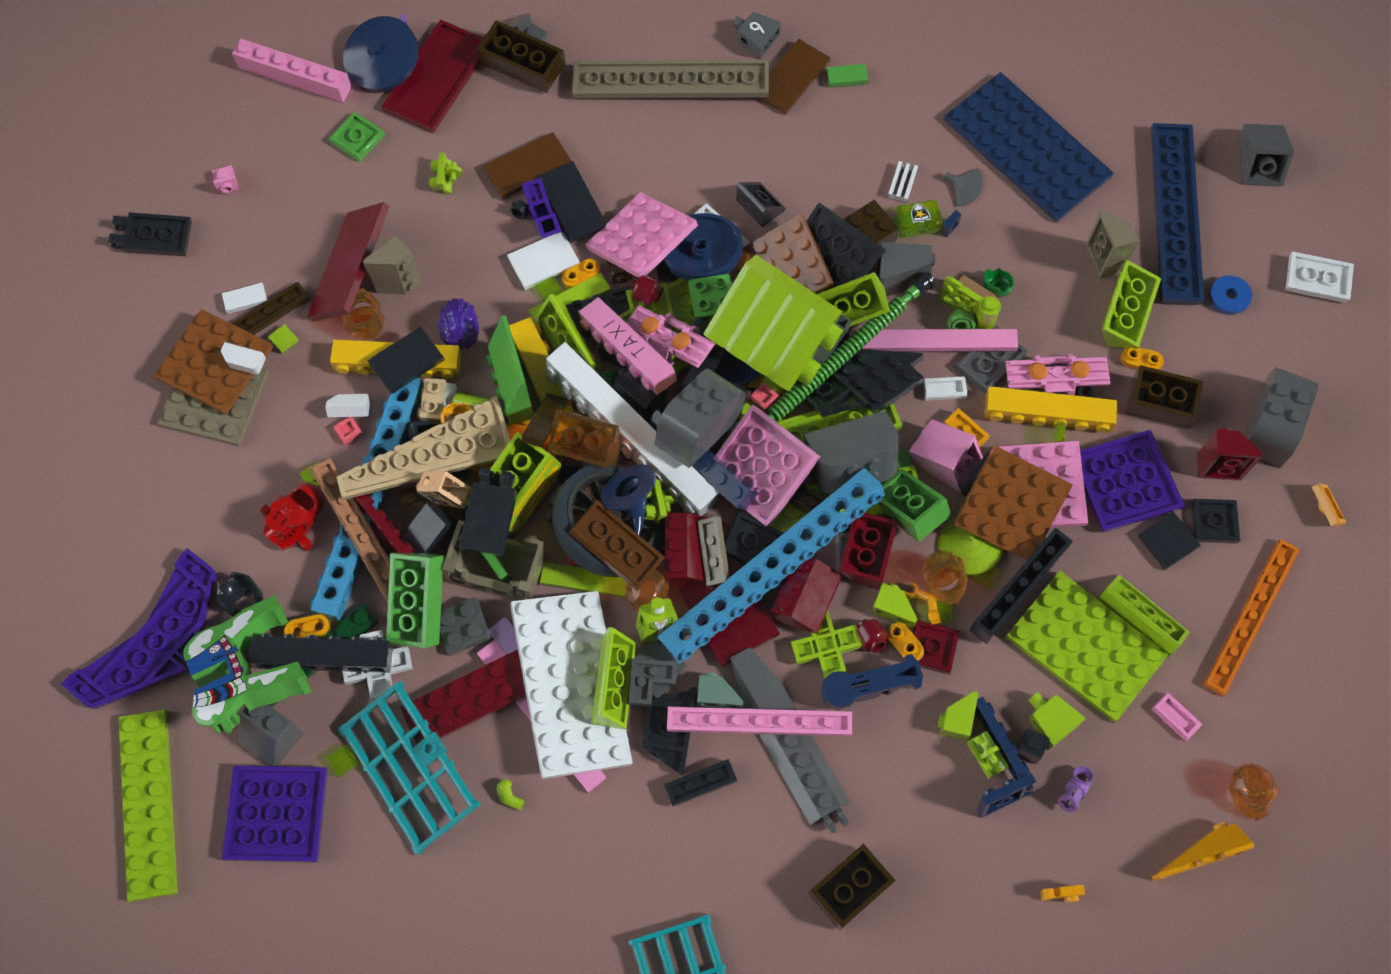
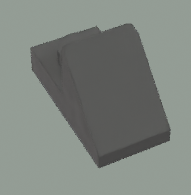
M529 13L516 16L508 25L542 41L547 38L546 31L531 23Z

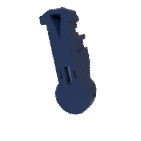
M910 654L904 657L905 662L852 675L843 671L832 672L823 681L821 697L829 708L840 710L851 707L854 702L878 698L881 693L887 692L888 695H891L893 691L900 688L909 689L913 687L914 690L920 689L923 680L920 663Z

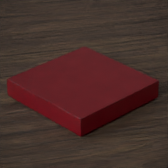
M917 620L913 634L924 648V655L918 661L920 667L950 675L960 631ZM914 646L909 647V652L913 651Z

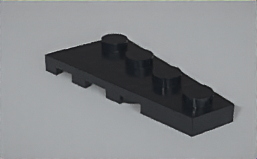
M631 285L611 290V292L606 294L593 295L592 298L572 301L571 304L565 305L584 338L591 335L592 332L590 330L586 331L581 326L580 321L582 319L578 311L599 297L619 316L630 309L626 291L630 290Z

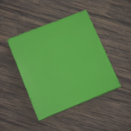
M353 112L330 136L329 142L361 162L385 136V132L356 112Z

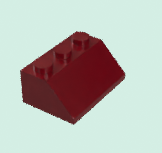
M1230 428L1216 429L1197 454L1198 478L1241 481L1262 458V452L1240 431L1231 430Z
M667 513L665 517V578L669 585L706 583L698 521L709 517L691 513Z
M864 513L860 518H856L851 524L839 572L858 585L880 590L898 521Z
M816 558L805 560L792 574L787 575L771 609L776 621L818 634L842 575Z

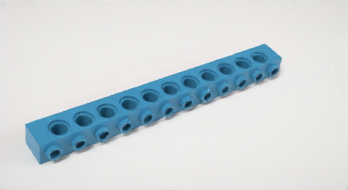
M416 378L395 393H390L389 399L385 400L382 418L377 420V431L375 437L370 439V450L368 456L363 458L362 465L373 460L374 457L393 450L394 447L406 443V432L414 421L421 402L420 392L421 388H424L422 379ZM407 397L405 401H399L400 398ZM397 415L400 416L399 419H397V420H392V418H393L394 416H397ZM393 434L391 439H385L387 435ZM389 489L372 493L371 497L375 502L372 505L376 510L379 508L382 510ZM364 514L370 527L373 529L374 524L369 519V517L366 514ZM341 522L339 534H336L333 539L332 553L327 556L325 561V572L319 577L318 591L310 601V608L314 615L320 614L336 622H341L363 562ZM345 551H351L348 557H341ZM343 571L341 577L334 578L335 573ZM329 592H336L333 598H326Z
M863 468L661 633L658 638L663 646L679 664L689 659L693 652L699 647L706 645L716 633L723 631L733 619L741 616L749 606L758 602L766 592L775 588L783 578L792 574L805 560L812 558L814 553L822 546L829 544L834 536L846 530L850 523L856 518L863 516L865 511L873 504L879 503L885 495L881 483Z

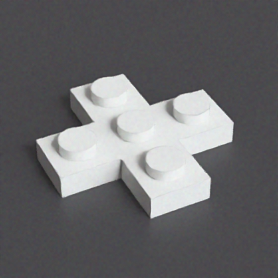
M382 630L361 634L360 637H363L364 640H373L375 637L384 638V633ZM409 647L393 649L390 673L343 672L344 683L348 685L367 680L370 699L374 701L393 686L392 674L413 670Z

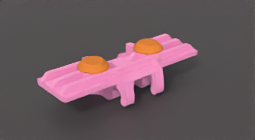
M638 305L626 322L670 365H673L672 356H675L698 368L715 345L714 342L699 335V327L695 325L690 326L676 319L671 313L666 314L664 317ZM673 326L682 332L677 334L671 331L670 328Z
M1073 354L1049 357L1034 355L1033 360L1005 361L1009 389L1044 388L1046 393L1066 392L1065 395H1074L1075 386L1110 385L1107 357L1076 358ZM1067 364V366H1055V367H1046V366H1045V365Z

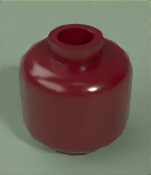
M646 275L640 276L638 280L634 279L630 288L633 291L634 300L646 305L658 303L663 292L660 281Z
M864 619L858 623L856 631L861 640L863 650L872 653L881 651L887 644L888 634L880 622L875 619Z

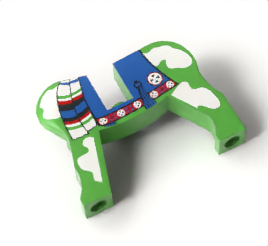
M276 595L243 609L233 618L220 625L201 631L185 646L183 655L191 677L199 687L194 691L192 715L199 725L204 727L212 726L214 731L219 734L222 732L231 733L232 729L240 724L238 710L244 704L251 711L257 707L279 702L290 696L306 695L312 692L307 676L298 662L252 674L247 661L242 655L252 645L253 637H260L267 630L288 623L285 611Z

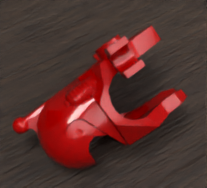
M304 482L298 485L290 494L286 496L280 495L271 503V508L265 504L260 509L262 516L265 517L264 537L282 551L299 544L300 547L308 552L313 545L306 535L313 526V522L317 519V515L324 507L325 496L322 489L313 483Z

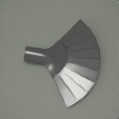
M979 168L958 177L947 172L944 177L946 181L954 185L957 206H964L974 201L979 196L983 186L982 174Z

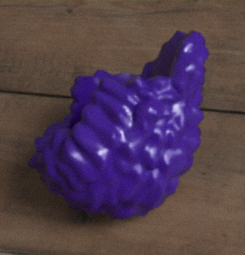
M463 298L448 300L438 313L439 322H437L441 340H443L444 344L457 345L460 347V350L463 347L469 349L471 345L477 342L480 329L478 316H476L473 310L474 306L469 305V302H465Z

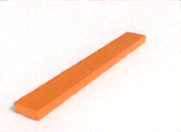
M1281 538L1277 541L1203 686L1222 697L1226 695L1300 551L1299 548Z

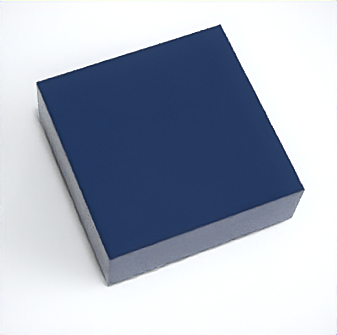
M955 210L943 223L941 234L945 237H948L959 225L962 216L959 211Z

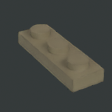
M715 516L698 521L706 584L710 587L721 585L730 578L721 517Z

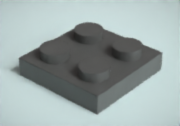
M476 597L441 611L440 632L448 655H455L491 639Z

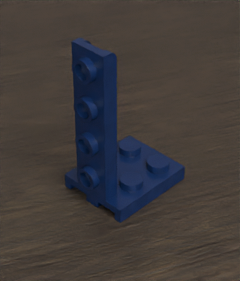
M981 697L977 700L975 713L995 745L999 748L1013 777L1004 782L1003 787L997 790L991 788L982 794L983 797L980 800L977 812L983 818L1031 794L1029 791L1034 787L1032 784L1036 783V780L1032 773H1030L1027 764L1019 759L1016 745L1012 741L1009 742L1005 735L1007 732L1004 725L995 718L993 706L990 702H986L984 697Z

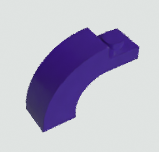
M541 178L522 183L521 186L528 209L540 238L561 233Z

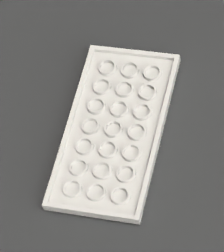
M593 591L511 601V613L541 780L631 766L633 762L626 729L591 724L601 639L606 632L599 593Z

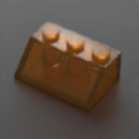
M556 409L547 449L548 452L605 468L617 465L621 447L619 425Z

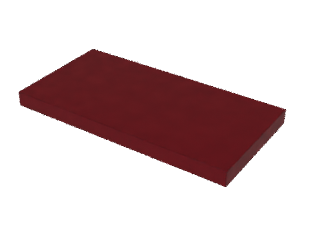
M440 19L420 48L413 72L402 84L391 91L381 106L382 111L434 133L480 64L476 48L483 40V37Z
M381 202L347 212L307 315L308 319L318 321L350 314L366 271L363 260L373 253L388 213L389 205Z
M664 549V550L660 551L659 553L662 554V555L665 557V549ZM726 555L729 577H731L742 566L738 560ZM706 583L676 584L690 610L720 586L710 587ZM759 600L749 606L741 616L733 619L723 631L716 633L710 638L708 644L722 668L731 663V657L750 647L754 650L776 638L780 633L762 601Z

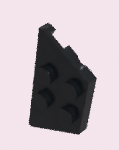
M836 372L821 383L819 387L817 386V389L803 400L822 418L868 404L867 399Z
M692 687L690 690L681 693L670 694L665 698L652 700L651 707H648L642 748L680 775H684L691 732H667L668 707H695L697 687Z

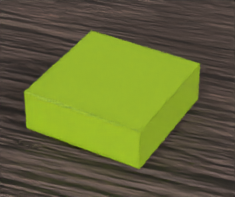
M285 324L268 336L269 340L281 353H284L298 342L297 337Z

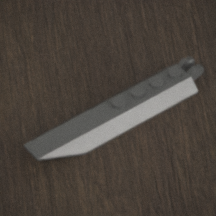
M751 647L731 657L744 709L797 710L782 683ZM759 734L809 825H812L819 819H823L830 833H835V824L828 816L834 811L844 827L849 825L848 819L841 807L850 804L812 735Z

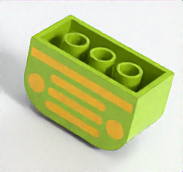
M519 432L515 433L490 469V471H494L491 484L493 486H501L500 476L502 471H508L515 475L512 489H516L518 493L509 529L510 532H513L512 534L518 532L528 522L556 482L561 470V463L541 447L521 442L522 434Z

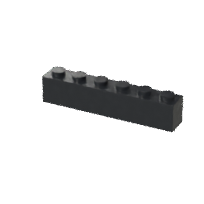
M1055 527L973 622L969 631L987 644L1058 562L1073 541Z
M261 634L260 637L252 638L249 663L255 669H272L298 662L303 670L390 673L393 646L390 641L383 637H375L373 640H364L363 637L358 636L351 637V639H342L339 636L319 639V636L315 635L297 638V636L285 634L283 637Z

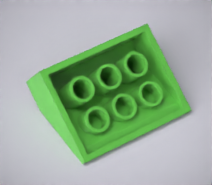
M506 315L501 317L489 342L488 349L490 355H486L489 368L494 367L491 376L493 383L499 385V388L495 390L498 401L503 400L504 405L500 406L503 417L508 418L509 425L531 420L534 415Z

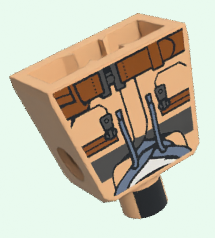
M443 470L425 471L420 481L416 484L417 493L435 504L458 508L466 507V502L472 490L471 487Z

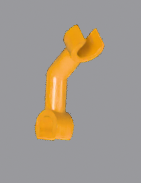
M910 582L909 584L912 588H915V591L913 593L904 591L907 597L926 601L929 610V621L932 624L941 623L935 596L919 589L916 583Z

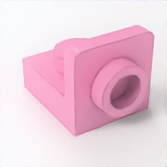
M232 165L212 170L214 186L219 194L230 193L239 189Z

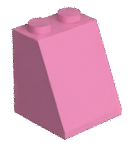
M933 419L923 428L921 435L911 445L909 450L915 465L960 493L968 476L983 459L974 435Z

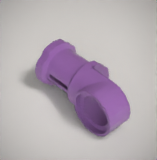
M1079 766L1074 769L1072 777L1066 785L1065 794L1061 795L1058 799V804L1063 810L1067 812H1076L1078 810L1079 801L1086 796L1094 780V773L1089 768ZM1077 775H1084L1088 781L1079 780Z

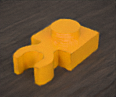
M1084 885L1043 889V891H1040L1041 901L1064 899L1065 903L1077 902L1079 897L1085 895Z

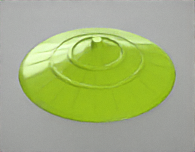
M955 518L942 528L938 537L939 554L943 561L953 570L963 574L977 575L991 570L1000 561L1003 548L954 525Z

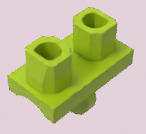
M444 152L439 153V159L431 161V171L437 174V177L429 179V186L434 191L442 190L446 195L452 194V182H455L456 178L462 176V169L457 166L456 162L447 159Z
M656 479L653 489L647 495L650 505H646L644 519L653 520V524H660V520L667 516V513L671 511L670 506L675 503L674 496H668L666 490L662 491L659 479Z
M987 731L967 741L968 747L988 779L1009 768L999 748L995 745Z

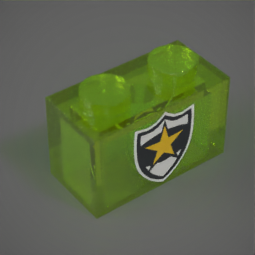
M936 199L897 206L895 213L900 237H915L918 234L935 233L940 230L943 221Z

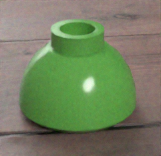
M957 309L948 317L946 323L947 329H975L976 327L974 317L963 309Z

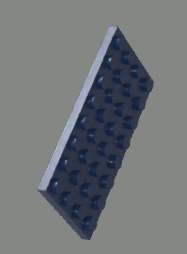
M1002 72L994 76L944 117V120L1056 223L1111 179L1114 174Z

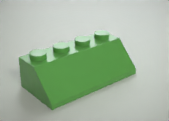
M390 553L386 639L391 644L421 648L439 645L443 555Z

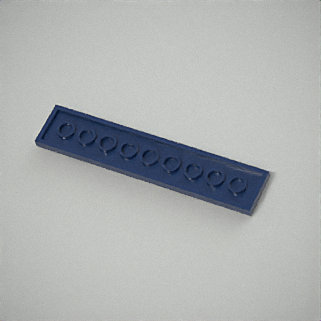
M1153 123L1151 126L1158 265L1159 277L1161 278L1160 301L1161 303L1202 305L1204 303L1193 125Z

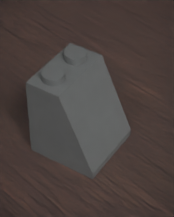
M1244 124L1239 138L1242 183L1283 186L1294 154L1284 125Z
M882 242L881 246L886 251L877 263V277L885 287L886 296L907 290L910 287V283L918 277L920 272H929L932 275V266L935 264V254H932V245Z
M269 705L257 707L251 711L246 706L240 713L238 744L267 766H278L304 734L290 720Z

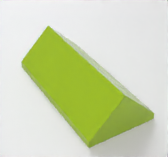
M1127 259L1123 263L1101 331L1107 345L1110 347L1138 349L1161 278Z
M875 272L817 294L841 310L842 315L852 320L853 322L850 326L890 311L885 287Z
M550 294L537 312L535 319L555 351L566 342L597 373L603 368L567 307L560 298Z
M1120 574L1098 598L1105 606L1169 654L1167 657L1171 656L1181 646L1190 633Z
M608 627L601 639L591 724L626 729L632 659L635 657L636 642L613 627Z

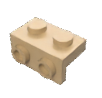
M425 378L424 388H421L420 392L422 402L421 407L418 408V420H440L444 404L446 380Z

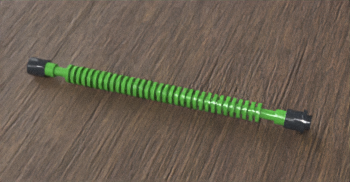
M920 272L918 277L910 283V287L901 298L896 296L888 303L890 310L888 313L868 320L847 341L835 349L827 360L820 363L819 371L808 386L798 382L780 400L778 399L772 407L768 408V416L778 422L817 389V386L819 387L821 383L860 351L864 345L868 344L872 338L907 309L906 304L910 300H914L919 295L922 296L928 290H932L935 287L934 277L929 272Z

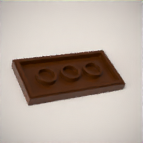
M798 39L769 73V97L757 98L787 114L830 62V57Z
M554 132L483 165V169L501 199H504L523 190L522 183L535 180L537 176L572 161Z
M598 500L591 505L568 532L636 591L642 587L665 558Z

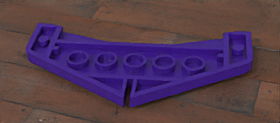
M188 548L179 556L174 565L175 570L148 621L134 636L84 669H78L70 674L61 683L65 689L87 707L98 709L189 672L175 657L178 655L185 661L183 655L185 646L195 635L203 631L217 574L211 566Z

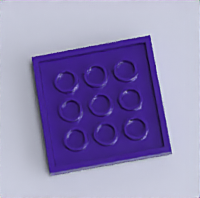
M1151 429L1080 450L1084 491L1102 533L1181 510L1185 507Z
M233 766L222 860L318 863L328 769L326 767Z

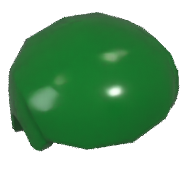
M988 268L983 274V287L995 294L996 297H1004L1012 292L1015 284L1014 278L1009 272L1003 271L1001 268H997L994 271Z

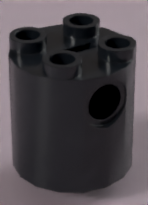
M625 366L618 371V378L615 382L609 384L646 422H648L656 410L664 412L666 409L667 391L664 389L656 395L651 389L647 390L643 386L641 379L633 377Z

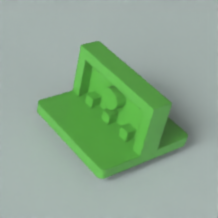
M729 274L688 281L691 295V310L695 318L699 319L715 315L732 286Z

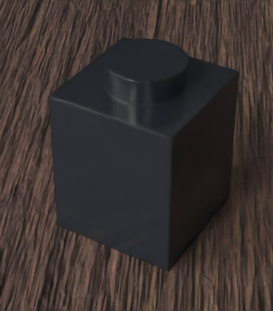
M1028 728L1022 735L1017 747V755L1037 764L1042 759L1050 738Z

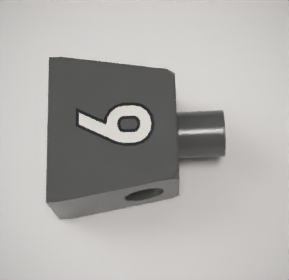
M755 12L751 13L746 20L737 16L732 24V27L738 29V43L760 60L781 34V22Z

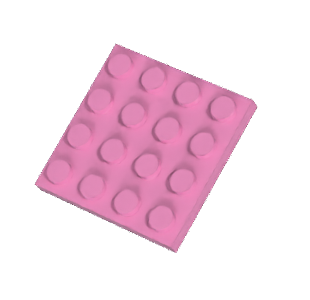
M640 192L606 224V227L602 228L585 245L589 251L639 278L651 272L698 224L695 219Z
M754 405L749 408L716 454L721 461L759 492L746 511L766 527L771 526L821 457Z
M1079 441L999 446V448L1073 484L1050 528L1088 525Z

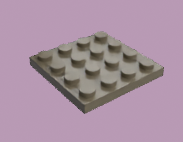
M262 367L260 373L253 376L227 415L172 388L157 424L163 428L240 447L269 371L267 368Z

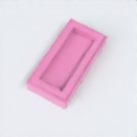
M1168 692L1151 709L1184 741H1187L1203 725Z

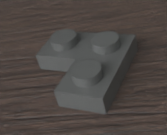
M632 659L628 704L651 707L653 685L676 686L677 662Z

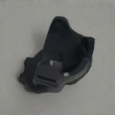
M230 572L229 580L218 581L217 601L233 617L241 612L234 607V603L252 592L255 601L247 606L250 607L262 601L263 594L249 575L237 572Z

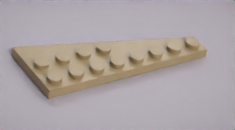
M497 396L491 397L490 400L481 405L474 406L473 409L463 414L460 413L454 416L453 419L442 425L439 424L413 437L412 440L401 446L394 447L393 450L383 455L380 454L374 457L373 460L362 466L359 465L337 476L342 500L420 481L425 471L443 470L452 473L496 462L510 442Z

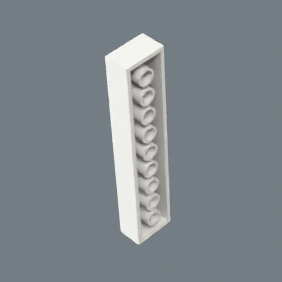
M566 342L546 358L547 379L553 385L557 384L562 389V394L569 400L572 399L582 414L587 413L592 418L591 422L598 429L602 428L607 433L606 437L613 444L617 443L622 448V453L628 459L632 458L637 463L636 465L650 466L655 471L656 479L660 480L661 488L667 491L668 496H674V504L678 503L683 508V513L703 516L715 505L719 492L692 466L690 468L686 467L655 446L656 431Z

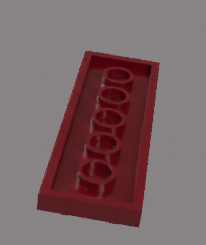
M518 649L413 700L412 702L422 718L428 721V727L431 732L437 733L441 739L525 697L526 691ZM401 706L400 709L411 731L416 727V724L405 707ZM421 732L413 737L416 744L425 739Z

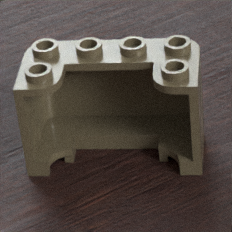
M458 520L442 568L446 579L459 586L518 601L532 599L547 554L544 541L536 536H529V538H524L523 541L517 538L507 539L504 556L496 555L513 578L508 583H505L498 578L480 552L459 548L465 521Z

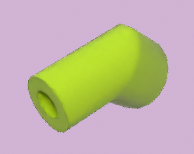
M502 779L496 788L501 803L521 811L525 800L512 794V783L510 780Z

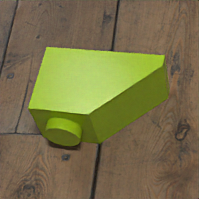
M882 583L871 613L896 623H903L913 629L917 617L905 592L900 590L895 584Z
M974 691L949 706L944 714L940 713L938 727L941 728L940 735L965 741L969 739L979 692Z

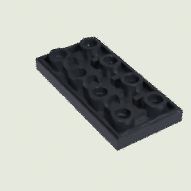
M574 161L537 176V179L541 178L548 201L570 243L606 227L607 223Z

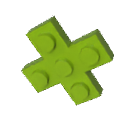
M827 611L818 634L811 632V637L791 642L797 665L819 660L824 679L835 671L847 672L841 654L862 648L861 640L856 631V625L834 630L829 611Z

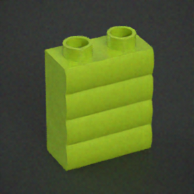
M755 255L744 264L703 334L738 359L746 362L759 373L767 376L780 387L790 391L798 381L806 386L810 384L821 367V364L815 361L813 357L820 347L830 352L844 330L835 325L842 314L841 310L758 255Z

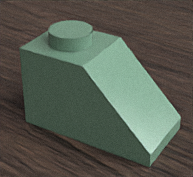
M710 672L699 675L697 707L743 709V700L723 677Z

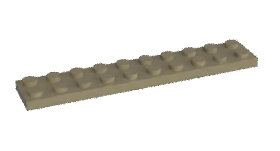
M769 60L574 61L573 98L769 97Z

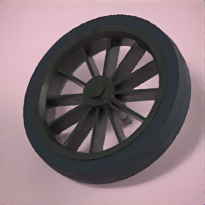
M611 464L590 465L569 477L561 486L554 500L552 523L559 544L575 563L587 571L600 576L620 577L568 533L575 525L573 515L582 517L587 509L573 506L575 497L588 508L595 502L582 489L591 486L596 500L602 504V490L599 485H606L613 476L625 469ZM610 510L631 528L630 521L624 520L628 518L626 513H623L621 510ZM665 518L660 520V524H653V520L644 519L645 525L642 526L640 533L645 534L644 540L659 552L665 538Z

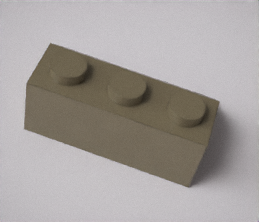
M1105 211L1099 213L1085 244L1100 278L1121 272L1124 261L1131 258L1139 242V236L1137 231H1134L1131 223Z
M396 235L363 260L376 293L407 294L415 290L422 282L412 251Z

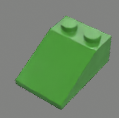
M901 469L882 485L885 495L877 504L893 520L898 521V525L904 532L918 542L951 516L946 498L904 469Z

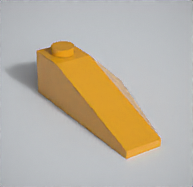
M1227 822L1214 825L1213 831L1199 839L1151 878L1153 881L1241 854L1255 846L1236 823L1228 826Z

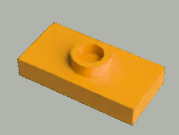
M1317 484L1313 486L1312 489L1319 501L1318 508L1322 514L1326 515L1330 525L1339 527L1345 524L1346 520L1328 485Z

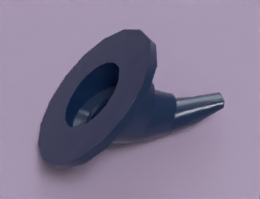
M642 464L627 467L608 481L601 494L602 504L608 510L626 511L628 519H630L631 529L638 535H640L643 526L647 495L653 489L656 481L655 471L650 466Z

